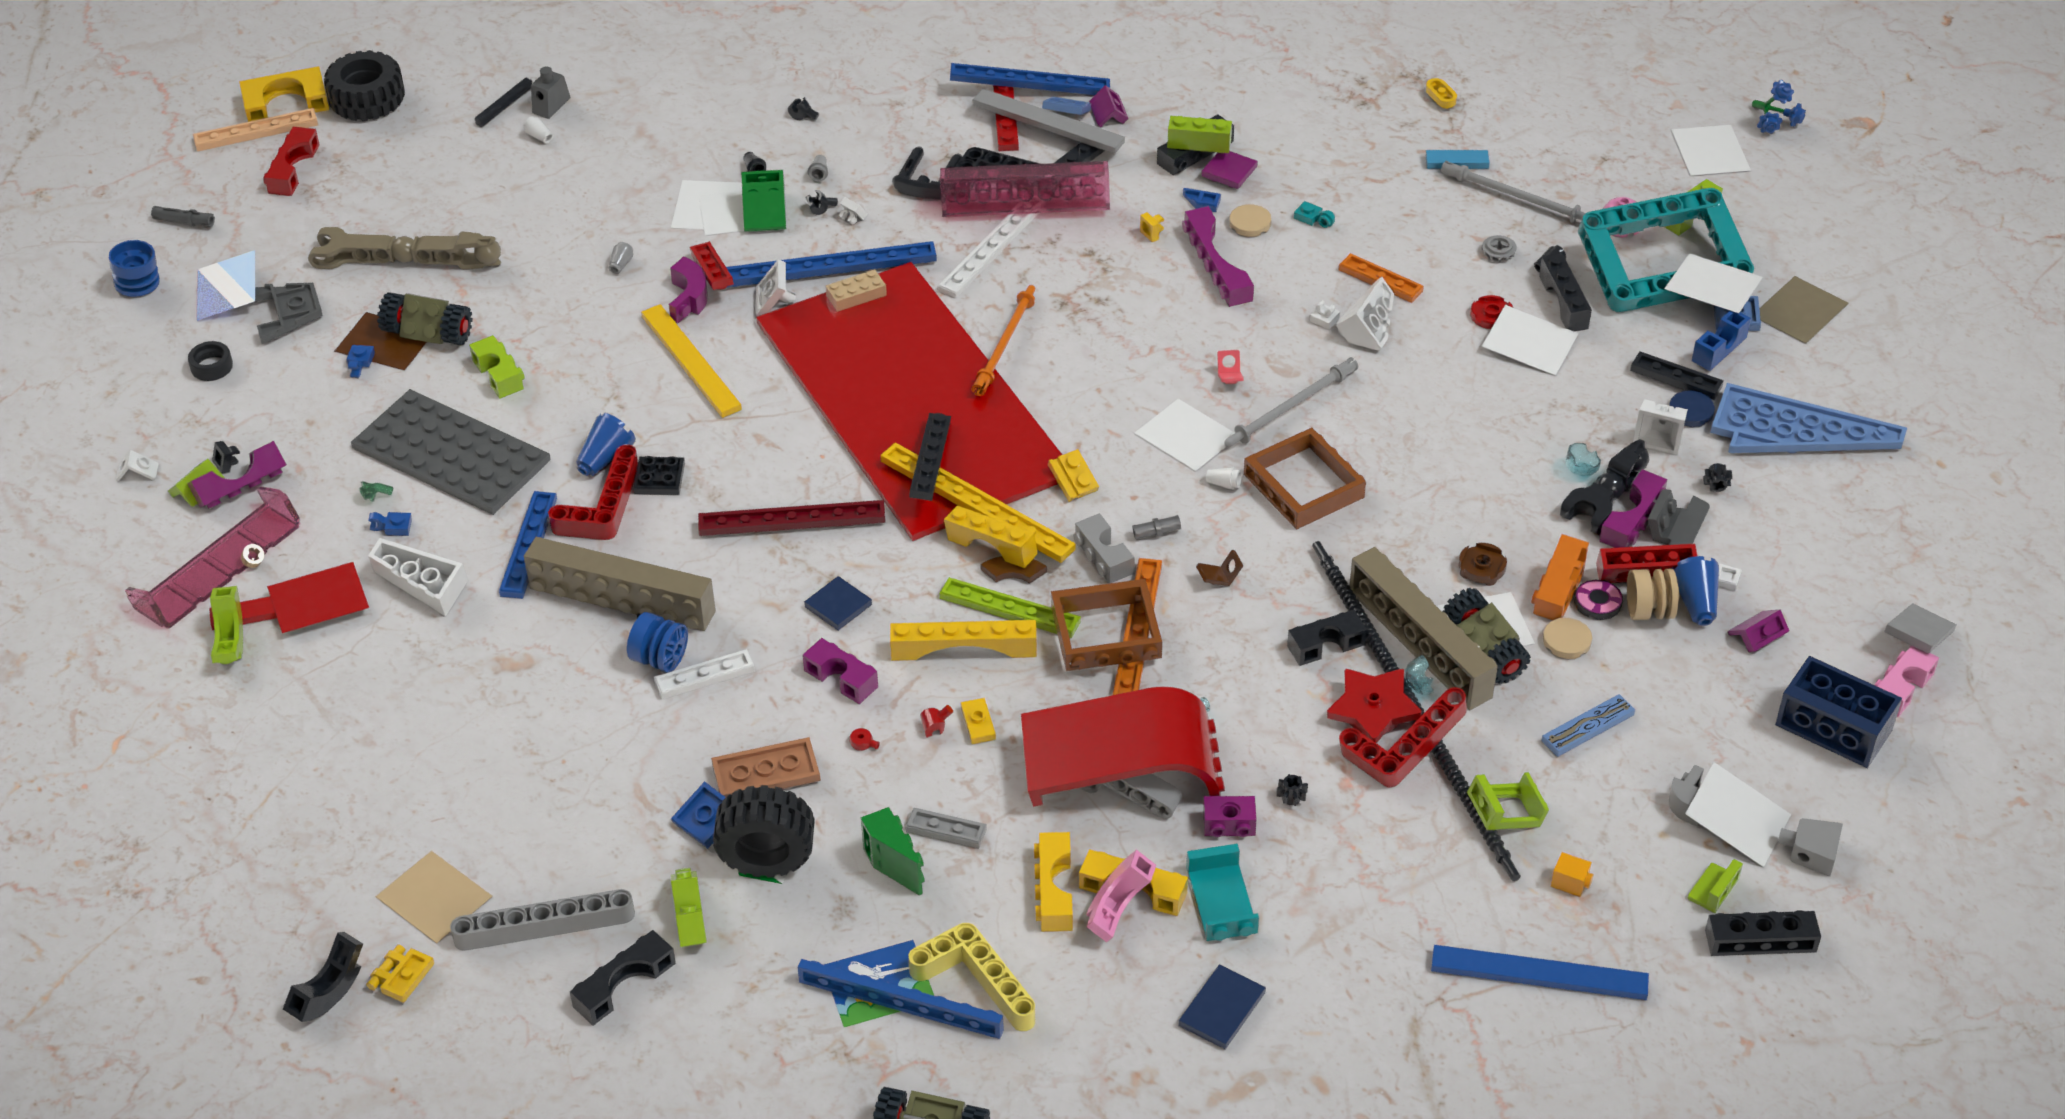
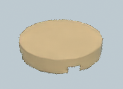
M1254 204L1238 206L1230 214V227L1235 229L1239 235L1256 237L1261 235V232L1265 231L1266 233L1270 229L1271 214L1262 206Z
M1558 618L1546 625L1543 633L1544 646L1552 650L1551 653L1564 659H1576L1581 657V654L1587 653L1590 650L1593 639L1587 625L1572 618Z

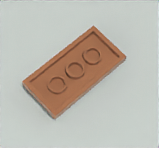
M810 737L711 758L719 793L725 797L729 794L732 795L738 789L745 790L748 786L757 788L761 785H768V788H775L776 786L784 789L821 781Z

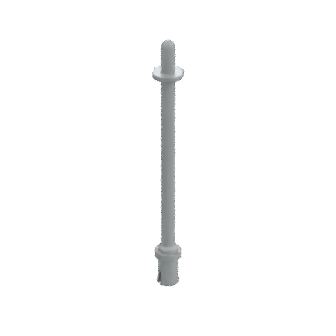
M1445 161L1441 168V173L1453 176L1460 182L1470 180L1568 215L1572 223H1575L1577 219L1582 220L1585 214L1580 211V205L1570 208L1469 171L1468 166L1465 165L1459 166Z
M1349 357L1343 363L1332 366L1328 375L1246 427L1237 425L1234 429L1235 434L1224 441L1225 446L1231 447L1239 441L1248 443L1251 439L1250 434L1333 381L1342 382L1345 376L1358 369L1357 361L1353 357Z

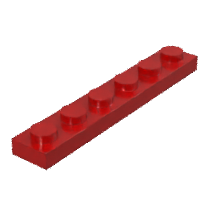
M993 85V92L1014 99L1013 87ZM995 113L998 151H1019L1017 120Z

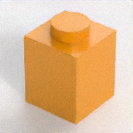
M1562 852L1553 871L1551 887L1581 897L1584 888L1589 889L1594 874L1590 873L1592 862Z

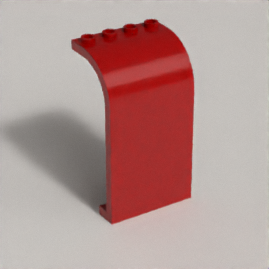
M1151 687L1021 714L1027 789L1033 807L1043 805L1042 795L1162 771H1183L1199 777L1206 784L1210 796H1221V792L1225 791L1223 777H1218V772H1222L1220 758L1215 757V753L1219 752L1217 738L1212 736V734L1216 733L1214 719H1209L1204 703L1196 695L1186 690L1175 687Z

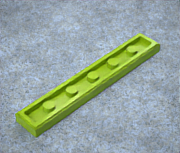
M950 577L939 593V597L942 600L1008 620H1036V628L1057 634L1051 607ZM1064 613L1069 638H1072L1081 623V616Z

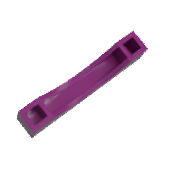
M1209 206L1185 211V218L1182 221L1183 231L1189 235L1191 245L1197 249V255L1199 259L1203 260L1206 272H1210L1214 286L1219 288L1221 298L1225 299L1229 307L1253 302L1254 284L1247 272L1228 263L1214 248L1212 241L1215 237L1216 218Z

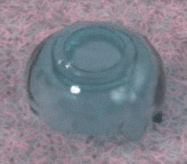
M1574 443L1569 446L1566 455V465L1571 472L1580 476H1591L1599 470L1601 459L1597 456V451L1589 452L1585 443Z
M1423 655L1416 657L1407 664L1405 678L1413 691L1421 695H1429L1434 692V689L1430 686L1433 678H1428L1425 675V671L1429 668V663Z

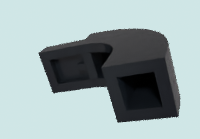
M338 932L323 968L311 980L302 984L291 985L283 1010L301 1022L316 1019L328 1012L345 996L357 978L362 967L357 964V960L363 943L346 932Z

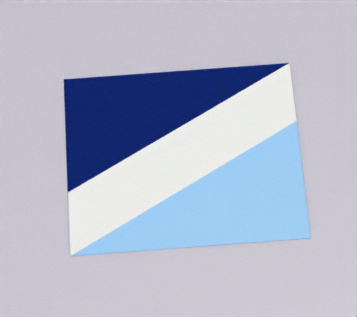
M255 250L198 269L197 321L255 302Z

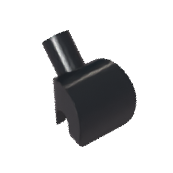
M805 97L803 101L800 98L795 99L788 107L790 116L796 120H802L806 115L817 120L819 113L811 108Z
M815 190L817 193L816 197H811L810 195L805 197L812 213L815 215H821L827 211L828 206H837L838 204L837 198L826 197L819 190Z

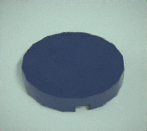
M1696 391L1679 392L1671 398L1669 404L1674 409L1676 407L1688 409L1684 426L1701 427L1705 425V422H1710L1713 419L1715 411L1713 401L1708 396Z

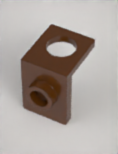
M1231 550L1221 566L1198 563L1196 568L1205 583L1230 586L1243 568V564L1236 551ZM1234 560L1235 568L1233 572H1230L1229 564Z

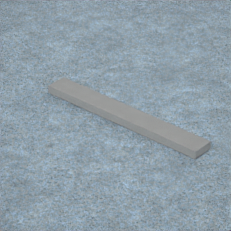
M982 89L972 99L974 106L1114 154L1125 143V137L986 89Z

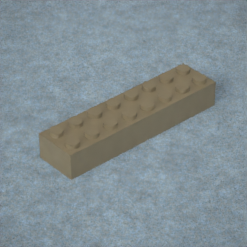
M535 537L524 555L530 589L538 592H545L635 615L650 612L663 617L665 621L673 620L675 623L684 624L690 629L701 631L706 630L716 612L711 578L540 537Z
M1376 547L1353 557L1350 587L1353 590V594L1356 595V599L1447 689L1452 687L1462 689L1466 695V704L1469 711L1492 699L1498 667L1494 659L1488 657L1476 642H1473L1460 627H1457L1445 612H1442L1429 597H1426L1419 590L1418 586L1411 582L1401 569L1396 568L1389 561L1388 557L1382 554Z

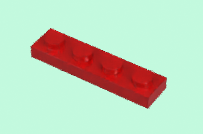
M710 241L690 247L692 257L703 269L706 280L713 290H723L730 285H734L731 274Z

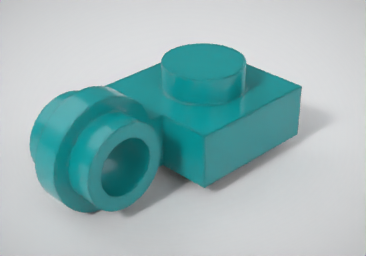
M1306 201L1294 211V219L1311 226L1318 222L1320 226L1327 228L1328 226L1331 227L1335 222V215L1332 211H1323V208Z

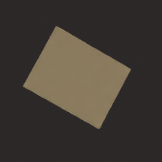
M1794 276L1759 308L1760 320L1806 344L1849 303Z

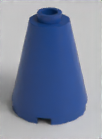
M600 413L596 417L576 460L578 471L585 476H594L611 463L617 448L622 445H633L636 438L631 429L627 432L623 428L625 423L608 413H604L601 416Z
M1704 556L1689 557L1677 563L1678 567L1673 569L1677 578L1679 594L1692 621L1701 626L1709 625L1717 617L1718 562L1714 558H1711V561L1705 560Z

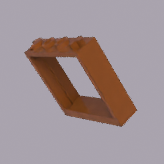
M1312 427L1244 458L1243 475L1296 530L1365 498L1366 481L1364 477L1359 475L1352 468L1351 464L1345 461L1338 454L1337 450L1331 447L1324 437L1318 434ZM1310 448L1346 485L1301 506L1265 468Z
M1146 579L1051 591V610L1066 671L1162 658L1163 642ZM1135 603L1143 604L1151 638L1072 649L1064 613Z

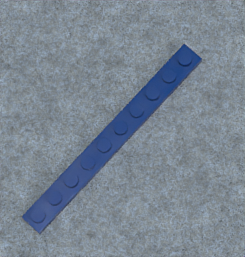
M930 241L781 261L786 262V280L901 266L909 262L913 264L937 261L934 242ZM776 261L726 267L734 285L728 287L759 284Z

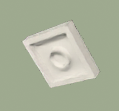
M778 259L756 286V316L768 313L778 300L788 305L795 302L796 293L786 289V262Z

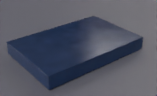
M1219 964L1179 1019L1178 1026L1226 1050L1266 993V987Z

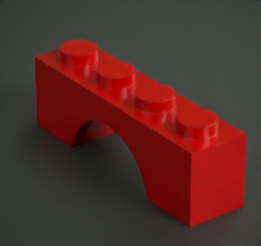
M293 126L289 134L286 135L283 145L279 147L278 154L272 160L269 170L263 177L268 194L293 195L299 184L296 169L293 165L300 160L314 157L320 146L316 129Z

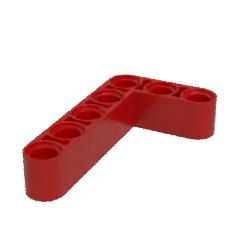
M622 445L617 448L597 508L555 505L549 509L548 516L553 534L598 540H610L616 536L635 481L638 458L634 446Z
M1457 687L1447 689L1388 751L1357 729L1347 728L1343 730L1339 735L1342 755L1386 787L1397 786L1465 716L1467 712L1465 692ZM1369 756H1374L1372 759H1367ZM1387 770H1394L1393 772L1386 773Z

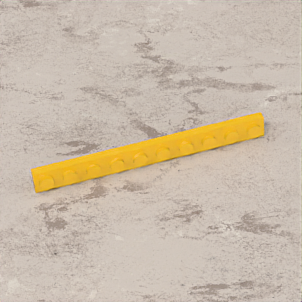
M894 443L881 454V462L913 479L919 455ZM940 468L934 491L960 507L1033 532L1037 550L1059 563H1062L1076 550V543Z

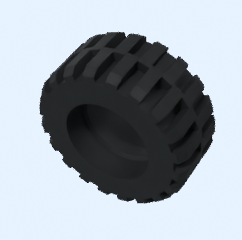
M367 50V52L356 51L353 54H345V57H339L335 63L332 62L324 75L329 105L336 114L345 119L368 121V119H379L380 116L385 117L389 115L390 111H395L398 105L400 106L405 96L399 64L391 56L385 55L383 52L377 51L376 53L372 50Z
M761 785L757 788L748 786L745 790L738 789L732 795L729 794L719 804L715 819L713 846L723 863L726 862L727 866L733 870L735 868L738 869L739 873L745 875L747 873L753 874V877H760L762 875L767 876V878L775 877L778 874L781 876L787 875L790 871L794 872L801 865H804L812 853L815 818L807 803L801 797L797 798L796 794L791 791L785 792L783 788L776 786L775 788H768V785Z

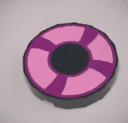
M1595 579L1579 585L1575 592L1574 603L1577 610L1584 616L1589 617L1590 615L1597 620H1605L1618 615L1623 604V595L1614 584L1605 580Z

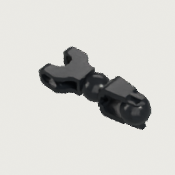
M1639 439L1611 458L1606 473L1599 476L1596 483L1593 482L1592 485L1586 488L1572 490L1561 504L1560 516L1571 520L1579 514L1590 515L1592 517V529L1590 531L1601 535L1602 525L1612 512L1613 501L1620 498L1623 491L1628 492L1630 490L1632 482L1640 471L1647 467L1650 461L1648 451L1645 448V441Z

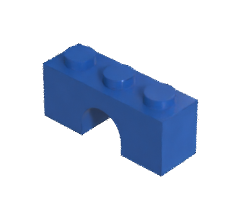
M1729 311L1720 319L1719 327L1715 334L1707 331L1695 341L1692 362L1711 371L1747 338L1751 318L1741 312Z

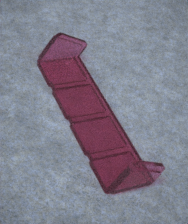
M259 487L257 492L264 504L149 592L128 587L125 592L133 608L161 627L164 626L169 629L192 612L198 603L210 598L213 588L224 587L232 580L235 574H240L248 568L241 561L242 551L247 545L256 544L260 546L265 555L270 547H275L300 527V517L288 496L279 489ZM249 551V555L247 557L250 560L254 558L255 561L257 554L255 552L251 554V551Z

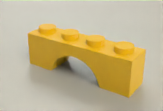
M958 505L944 519L947 538L951 542L968 547L974 539L984 540L993 545L1006 562L1025 568L1038 554L1033 532Z
M1070 832L1039 833V843H1034V859H1039L1040 864H1034L1035 879H1040V884H1035V900L1041 901V905H1035L1036 921H1041V932L1073 931L1072 894L1062 891L1053 883L1054 878L1059 873L1071 868Z
M1089 849L1079 871V889L1098 893L1108 877L1126 858H1119L1105 852ZM1155 868L1151 882L1141 890L1150 897L1153 910L1178 916L1188 892V877L1177 872Z

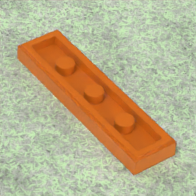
M1351 253L1339 264V271L1370 285H1373L1380 277H1383L1395 296L1411 303L1415 301L1424 289V286Z

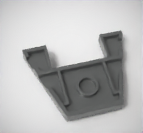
M313 282L286 283L284 287H273V284L255 287L254 302L273 298L279 317L277 321L257 325L262 344L323 316Z

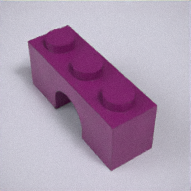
M823 638L819 639L802 655L805 672L821 682L831 675L840 674L841 694L859 705L878 688V674L873 666L863 663L853 654H848L836 644L830 643Z

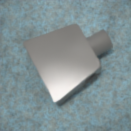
M1802 818L1799 821L1797 832L1781 828L1778 843L1793 847L1790 858L1792 862L1826 876H1831L1843 824Z

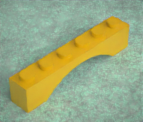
M1036 620L890 623L891 661L917 660L936 650L959 646L988 648L1004 653L1012 658L1037 657Z

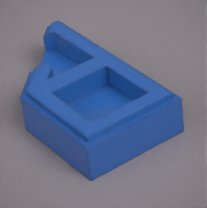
M1183 188V196L1195 209L1209 206L1212 212H1217L1221 201L1220 193Z

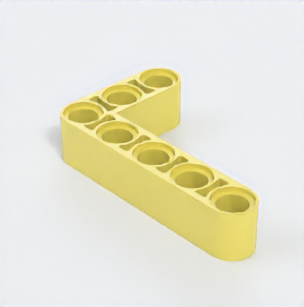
M961 923L910 951L908 957L909 972L914 980H929L949 968L964 962L1016 1030L1028 1031L1034 1027V1000L973 924Z

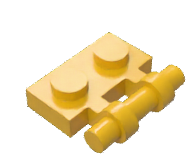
M397 944L393 951L389 950L384 956L385 961L381 966L375 968L370 974L371 978L366 983V986L374 991L380 984L382 994L404 1003L435 964L434 959L412 948L404 956L403 954L406 949L402 945ZM393 967H396L392 973H389Z

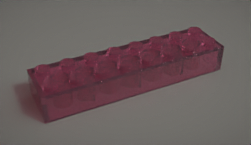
M1108 161L940 168L942 217L1110 210Z

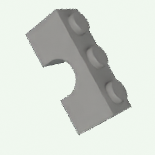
M1100 513L1075 523L1074 541L1077 546H1081L1085 551L1087 559L1095 564L1100 576H1104L1109 583H1113L1134 574L1135 557L1124 543L1108 546L1111 544V527Z

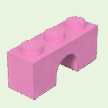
M1910 646L1907 651L1903 650L1900 653L1895 666L1890 665L1884 679L1877 680L1875 686L1902 697L1897 717L1911 703L1916 686L1910 683L1923 688L1934 675L1939 657Z

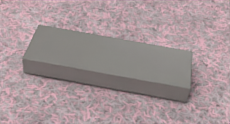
M913 808L906 825L907 833L977 849L980 848L987 830V824L918 808Z

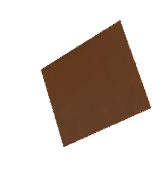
M365 312L334 350V352L348 355L352 345L374 346L375 354L372 362L405 371L427 342L399 337L400 333L382 331L377 322L379 316Z

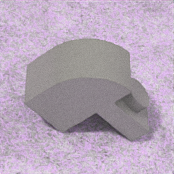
M1694 765L1689 773L1685 772L1681 780L1674 777L1669 795V806L1678 818L1698 827L1699 823L1685 814L1699 790L1704 771L1703 768Z

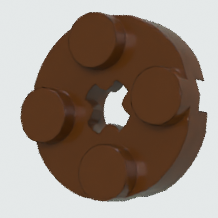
M1476 543L1475 547L1469 548L1467 546L1460 553V575L1465 579L1491 586L1496 584L1497 580L1502 578L1506 572L1507 558L1506 556L1504 558L1502 550L1493 544ZM1482 561H1485V562H1486V565H1482V564H1479V563H1481Z

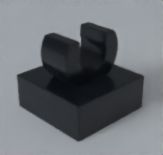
M224 441L215 442L212 461L221 473H228L231 470V465L238 464L239 461L233 455L240 454V451L236 446L228 447Z

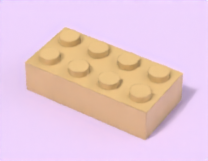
M876 270L826 285V296L837 312L887 295L886 285Z

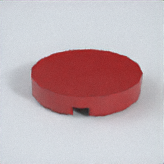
M1482 296L1478 298V301L1472 303L1470 316L1472 321L1478 326L1492 329L1504 306L1514 307L1500 296Z

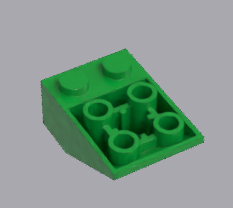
M783 170L741 172L744 232L786 229Z
M887 807L860 817L863 850L873 868L914 893L922 895V883L925 882L921 867L924 866L921 854L913 850L910 835L908 833L904 834L899 816H894L891 809Z

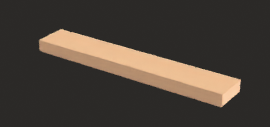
M314 108L194 133L193 138L198 152L290 132L293 126L303 128L318 126V121Z

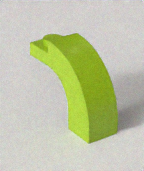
M237 586L213 588L210 596L215 629L214 645L211 652L212 664H230L238 659H242L243 622Z

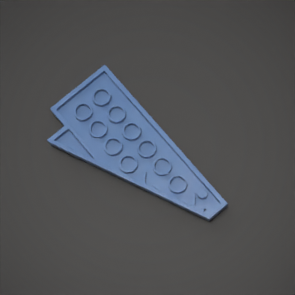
M1727 383L1710 433L1732 438L1728 450L1729 453H1796L1798 451L1901 449L1907 427Z

